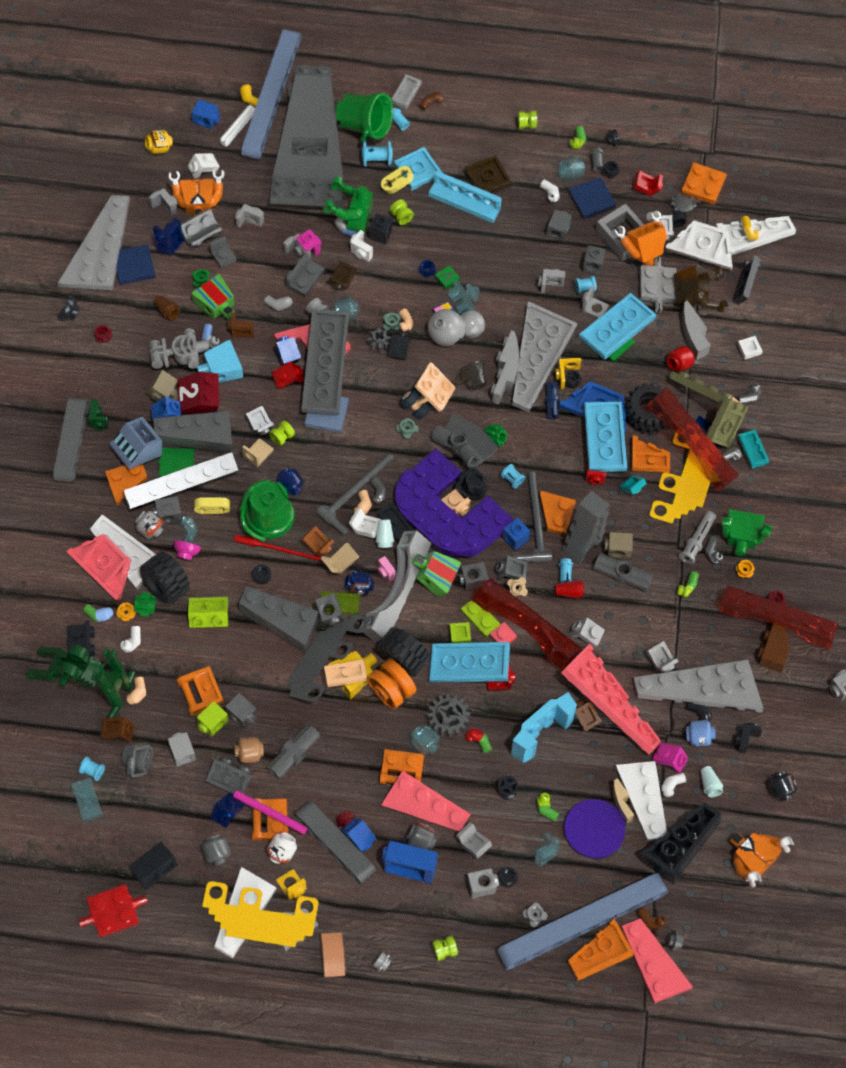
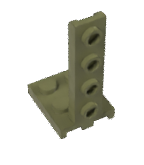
M672 371L670 374L672 380L721 403L720 408L716 412V417L708 429L706 439L730 448L749 407L732 400L733 396L726 392L722 394L717 393L718 388L708 385V387L703 386L704 382L697 378L691 380L689 379L690 375L682 371L679 374Z

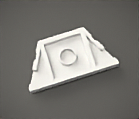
M693 221L686 230L677 235V238L671 244L668 243L666 245L667 251L732 270L727 230Z

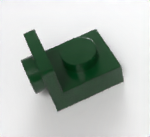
M91 399L88 417L89 427L96 430L108 429V417H102L103 407H100L99 399Z

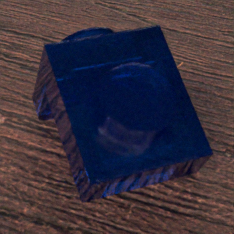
M229 792L215 804L211 818L224 828H227L231 819L243 810L245 803L235 799L233 794Z

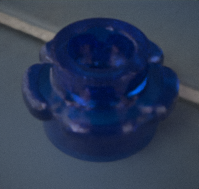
M424 260L419 266L418 271L422 276L430 277L436 273V266L431 260Z

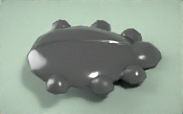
M679 193L671 198L673 202L670 203L671 206H674V211L689 212L697 205L692 202L693 198H687L686 194L682 196Z

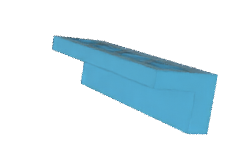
M436 171L434 184L429 191V197L491 223L495 221L501 210V197Z

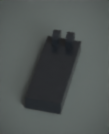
M754 255L752 261L746 260L744 262L733 302L738 305L749 299L756 272L764 266L759 257Z

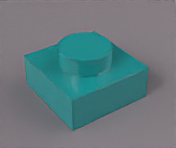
M632 475L620 485L622 492L634 495L639 493L641 488L647 483L643 477Z

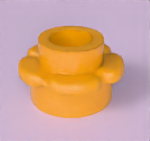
M742 560L736 565L737 574L741 578H750L754 574L755 568L751 561Z
M122 603L119 605L116 614L122 621H129L135 617L136 612L132 604Z

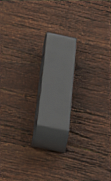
M68 398L54 467V481L73 483L75 480L88 414V399Z
M307 801L294 813L298 822L308 827L307 831L358 884L361 885L376 871L373 864L312 801Z

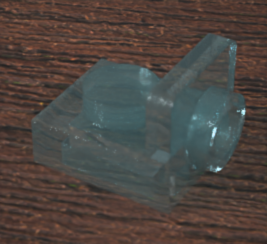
M548 832L543 836V841L546 845L540 847L536 852L535 862L539 867L559 854L560 843L554 835L551 836Z

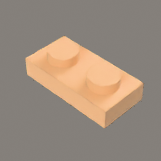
M364 660L324 666L328 687L367 681Z

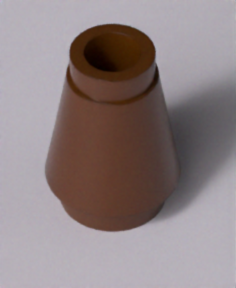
M160 295L154 299V304L165 319L174 320L177 318L180 309L176 303Z

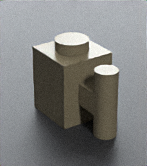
M161 370L153 378L146 393L157 402L165 396L178 401L177 390L174 389L178 380Z

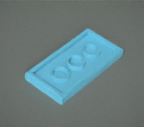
M630 293L579 334V338L605 360L655 320L657 314Z
M584 402L589 470L599 472L627 471L622 402Z
M510 643L432 644L429 680L431 683L508 681Z

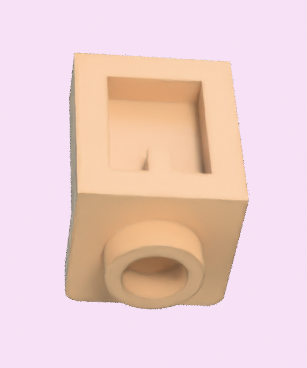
M453 490L441 499L458 516H464L470 510L471 500L469 498L464 499L457 490Z

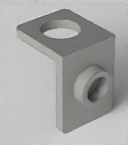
M591 286L590 290L583 295L581 301L583 302L582 311L598 319L605 314L608 304L593 298L595 286ZM599 305L602 307V311L599 313L593 312L592 306Z

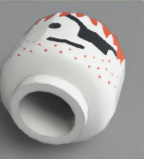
M285 832L274 835L267 847L270 860L276 864L288 863L297 850L295 838Z

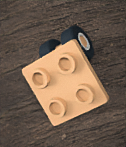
M430 362L415 384L416 389L408 390L401 397L399 404L404 409L411 407L414 410L412 416L422 419L431 410L432 405L439 412L442 411L455 390V386Z

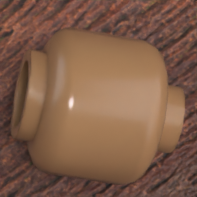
M257 737L240 738L237 745H234V757H238L240 763L259 762L260 757H263L262 741L259 742Z

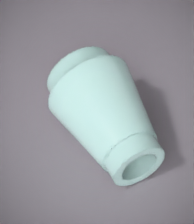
M379 520L376 536L377 547H393V542L395 541L390 520Z
M712 767L702 768L700 772L704 793L711 798L722 794L723 784L712 770Z

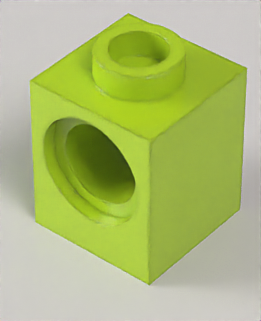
M215 701L197 716V727L203 734L208 733L211 737L229 722L228 714Z

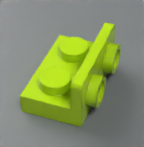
M228 597L189 598V627H228Z

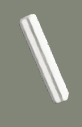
M248 105L220 138L222 145L226 147L253 117L255 107Z

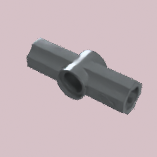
M601 553L594 565V570L615 578L618 583H628L645 591L649 589L654 576L633 567L629 561H618ZM624 570L627 574H622L619 571Z
M307 724L294 739H290L284 744L280 754L267 766V770L280 780L294 764L298 765L304 759L310 747L320 738V734L315 728Z

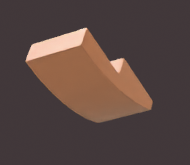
M320 933L323 976H345L342 933Z

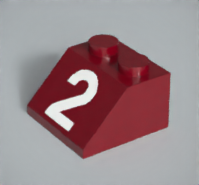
M198 372L178 379L177 396L178 401H180L181 414L193 415L217 412L219 408V373Z

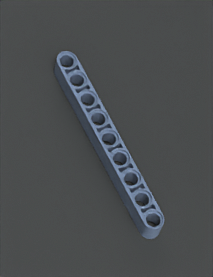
M283 29L242 146V156L258 160L261 158L300 44L301 33Z
M659 873L653 874L501 946L497 953L506 970L512 969L607 924L614 918L617 919L663 897L668 893V890Z

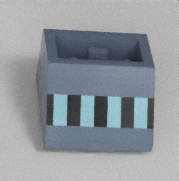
M143 417L126 423L110 442V447L128 469L162 456V440Z

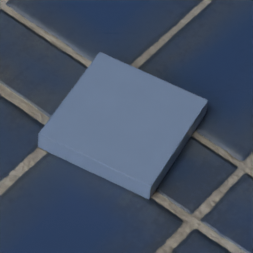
M341 397L339 415L307 413L305 427L342 433L349 398Z

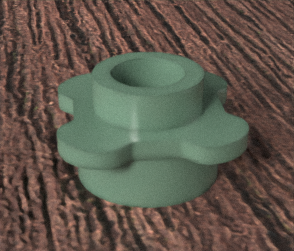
M388 313L383 316L384 330H400L399 321L401 316L399 314Z
M406 418L396 426V430L401 432L405 439H409L413 433L418 432L419 427L415 425L413 420Z

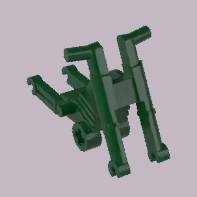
M72 644L68 653L62 648L40 646L36 654L44 658L52 657L53 660L48 670L29 669L25 675L26 678L30 680L54 681L60 677L58 684L62 687H65L68 679L79 683L83 688L94 687L102 691L112 705L106 718L116 717L124 704L118 691L120 687L124 691H130L136 674L133 671H128L126 674L121 662L116 657V650L113 649L111 651L106 647L103 652L109 667L113 670L111 673L103 670L104 664H101L99 661L97 662L92 656H87L89 652L82 646Z

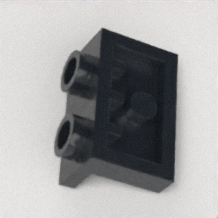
M85 620V624L67 625V653L71 645L76 644L89 652L87 656H95V644H92L91 638H95V628L91 626L90 620Z

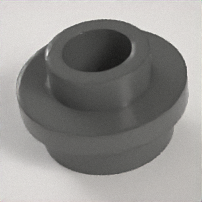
M673 930L667 937V946H669L670 951L680 950L683 945V934Z

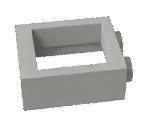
M626 204L598 220L596 232L622 261L632 256L626 251L617 237H613L611 229L625 220L634 229L644 225Z

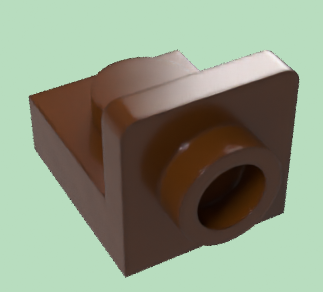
M232 313V319H228V330L232 331V337L254 338V322L247 320L236 321V313Z
M581 699L575 702L577 706L574 715L582 731L586 732L602 722L591 701H583Z
M125 717L103 719L101 738L104 740L123 739L126 742L132 741L134 723Z

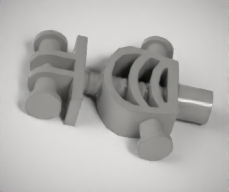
M190 328L184 330V335L177 336L174 339L170 349H167L165 338H162V345L158 340H153L149 343L152 367L155 369L163 366L162 361L165 362L166 367H169L168 356L174 355L175 360L179 364H188L189 368L194 369L199 365L198 353L209 350L208 340L197 342L195 331Z

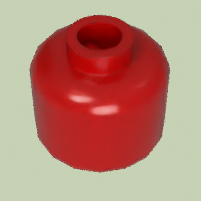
M680 346L670 351L667 357L669 368L677 373L691 368L695 361L693 351L686 346Z

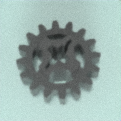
M447 694L446 699H443L440 695L439 702L433 700V706L428 708L430 712L427 715V719L430 720L429 726H435V733L440 730L442 737L445 733H448L449 738L452 736V733L458 736L459 730L465 731V725H469L470 720L468 718L471 716V712H467L469 706H463L464 699L458 701L457 695L453 699L450 698L449 694Z

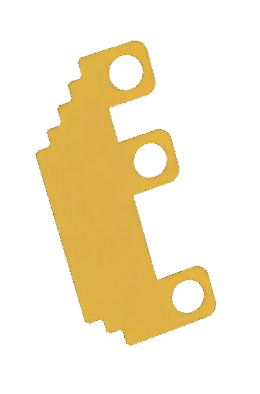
M682 428L676 430L673 439L675 445L690 449L682 476L663 473L659 483L660 489L676 494L673 504L656 500L653 502L650 511L652 518L673 523L675 518L680 519L682 514L687 515L689 510L695 511L697 506L703 507L719 456V452L714 450L715 445L706 439V435ZM680 433H687L690 439L687 443H680L677 437ZM672 477L676 482L675 486L672 488L665 487L663 484L664 479ZM663 505L667 510L664 516L656 515L654 511L656 506Z
M209 882L206 885L202 906L209 908V914L215 915L214 920L221 923L220 928L226 929V936L295 947L297 941H303L305 936L313 935L318 908V900L316 898L300 896L297 899L295 914L290 915L259 910L262 899V891L260 889L243 888L239 905L234 906L225 904L228 889L226 884ZM214 886H219L223 891L222 896L218 899L212 898L209 894L210 889ZM247 892L256 893L257 901L254 904H247L245 902L244 896ZM303 901L312 902V912L303 913L300 909L301 903Z

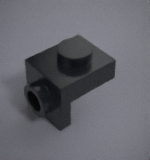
M397 331L396 334L391 335L388 356L401 359L407 358L411 337H407L408 333Z
M744 723L741 732L736 735L735 745H738L737 752L745 754L750 736L760 737L763 727L758 726L756 723Z

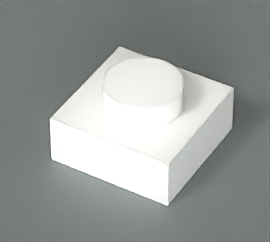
M756 336L738 341L737 345L744 360L762 354V349Z

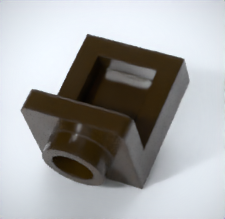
M339 261L333 277L330 276L329 280L333 281L332 285L339 289L343 287L349 288L357 268Z

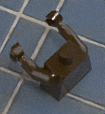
M693 265L673 274L677 304L684 306V302L688 300L692 307L698 303L702 308H718L719 312H723L724 307H728L727 300L717 302L707 297L710 293L709 282L713 279L719 281V275L724 278V270L722 268H714L712 270L711 268Z

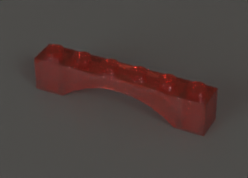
M668 387L647 404L661 421L670 426L688 444L699 460L706 478L718 492L739 476Z
M492 578L481 584L472 598V601L486 612L505 617L524 628L540 644L547 659L561 670H564L577 657L582 648Z
M727 585L720 603V612L737 618H755L778 624L799 634L811 644L828 650L832 647L839 623Z

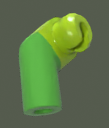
M582 126L575 128L577 137H574V140H570V145L573 149H579L586 142Z
M690 572L686 587L679 585L677 594L688 597L697 585L699 574L697 572Z
M541 793L537 798L538 810L540 814L555 822L560 813L551 809L549 794Z

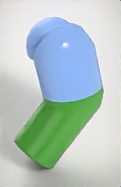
M88 604L83 609V612L95 622L106 621L113 616V610L110 607L96 610Z

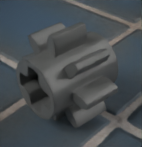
M378 328L374 332L370 331L368 344H371V350L375 349L381 352L384 348L388 349L391 337L387 336V330L383 331Z

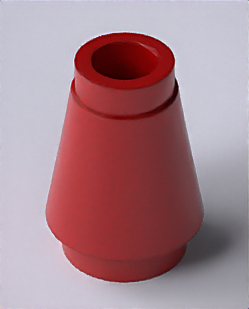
M574 580L556 584V595L577 599L584 597V582Z

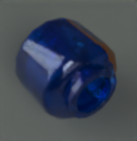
M353 570L350 574L346 575L345 589L348 590L350 595L365 597L370 591H373L374 580L371 579V575L368 572Z

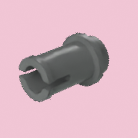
M593 148L590 153L593 164L592 169L595 172H600L604 169V152L601 148Z

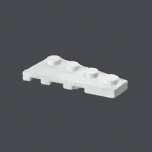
M789 216L766 218L765 221L750 220L752 229L759 231V239H753V241L747 238L739 221L731 222V224L727 225L718 223L715 226L728 231L731 256L796 233V229Z
M101 515L90 530L95 537L102 534L107 535L132 560L127 577L138 590L144 583L140 574V567L153 557L155 553L104 515Z
M655 761L616 765L615 769L621 778L623 787L629 794L630 804L634 808L646 841H656L658 838H662L667 834Z
M241 867L229 905L238 906L241 890L249 887L262 891L259 910H264L275 893L276 887ZM247 892L244 900L247 904H254L257 901V895L254 892ZM220 929L215 949L233 959L245 939L226 936V929Z

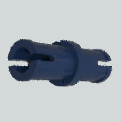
M553 381V388H551V382H547V397L545 398L547 419L552 420L553 413L555 420L559 417L558 383Z

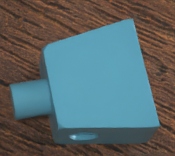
M230 340L204 353L205 364L196 367L197 372L219 373V382L243 378L242 366Z

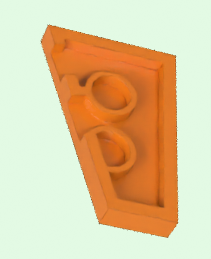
M614 918L590 943L584 945L568 960V964L577 981L632 957L633 951Z

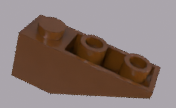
M778 608L777 613H772L769 624L772 627L771 630H766L763 641H766L765 647L761 646L758 658H761L760 666L781 673L790 647L782 608Z

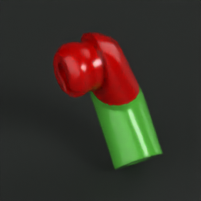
M475 728L466 732V739L470 742L478 741L483 753H488L492 750L485 733Z

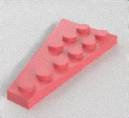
M589 644L561 673L583 695L589 698L598 709L603 711L612 722L618 725L627 736L633 739L642 750L650 754L661 740L648 722L642 721L638 715L640 711L636 706H631L627 700L629 696L613 674L604 669L602 666L604 662L600 657L596 658L592 652L594 648Z

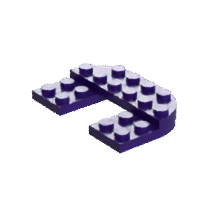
M435 448L410 471L407 469L401 475L395 492L397 508L408 523L431 542L433 549L437 552L453 558L454 556H465V558L474 556L484 551L503 534V529L512 523L514 519L489 496L484 498L461 519L438 496L453 484L462 472Z

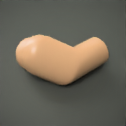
M402 309L399 315L403 322L399 324L402 332L410 331L413 326V319L407 309Z
M362 490L358 493L361 502L358 504V507L354 508V513L357 509H362L366 515L371 509L372 504L367 490Z
M143 677L134 679L135 689L131 694L127 695V702L131 705L139 703L146 696Z

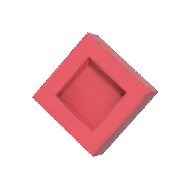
M505 622L489 635L494 642H509L511 644L517 639V635Z

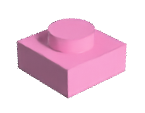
M385 556L379 559L377 570L380 576L391 582L395 579L396 570Z

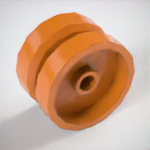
M387 659L382 663L380 671L374 670L367 676V681L372 691L392 710H395L403 703V698L408 699L416 693L415 684L410 676L392 659Z

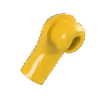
M248 84L243 85L240 89L242 100L256 107L259 99L252 96V87Z
M743 216L741 224L747 238L751 241L759 239V231L752 229L750 218Z

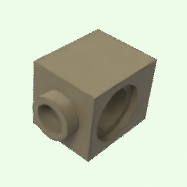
M610 532L609 538L605 539L604 550L608 551L607 556L630 559L633 534Z

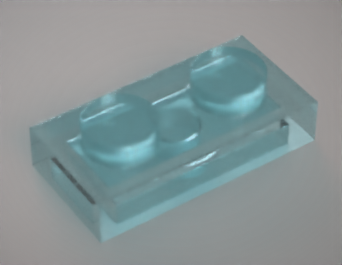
M91 777L72 783L83 822L103 817Z

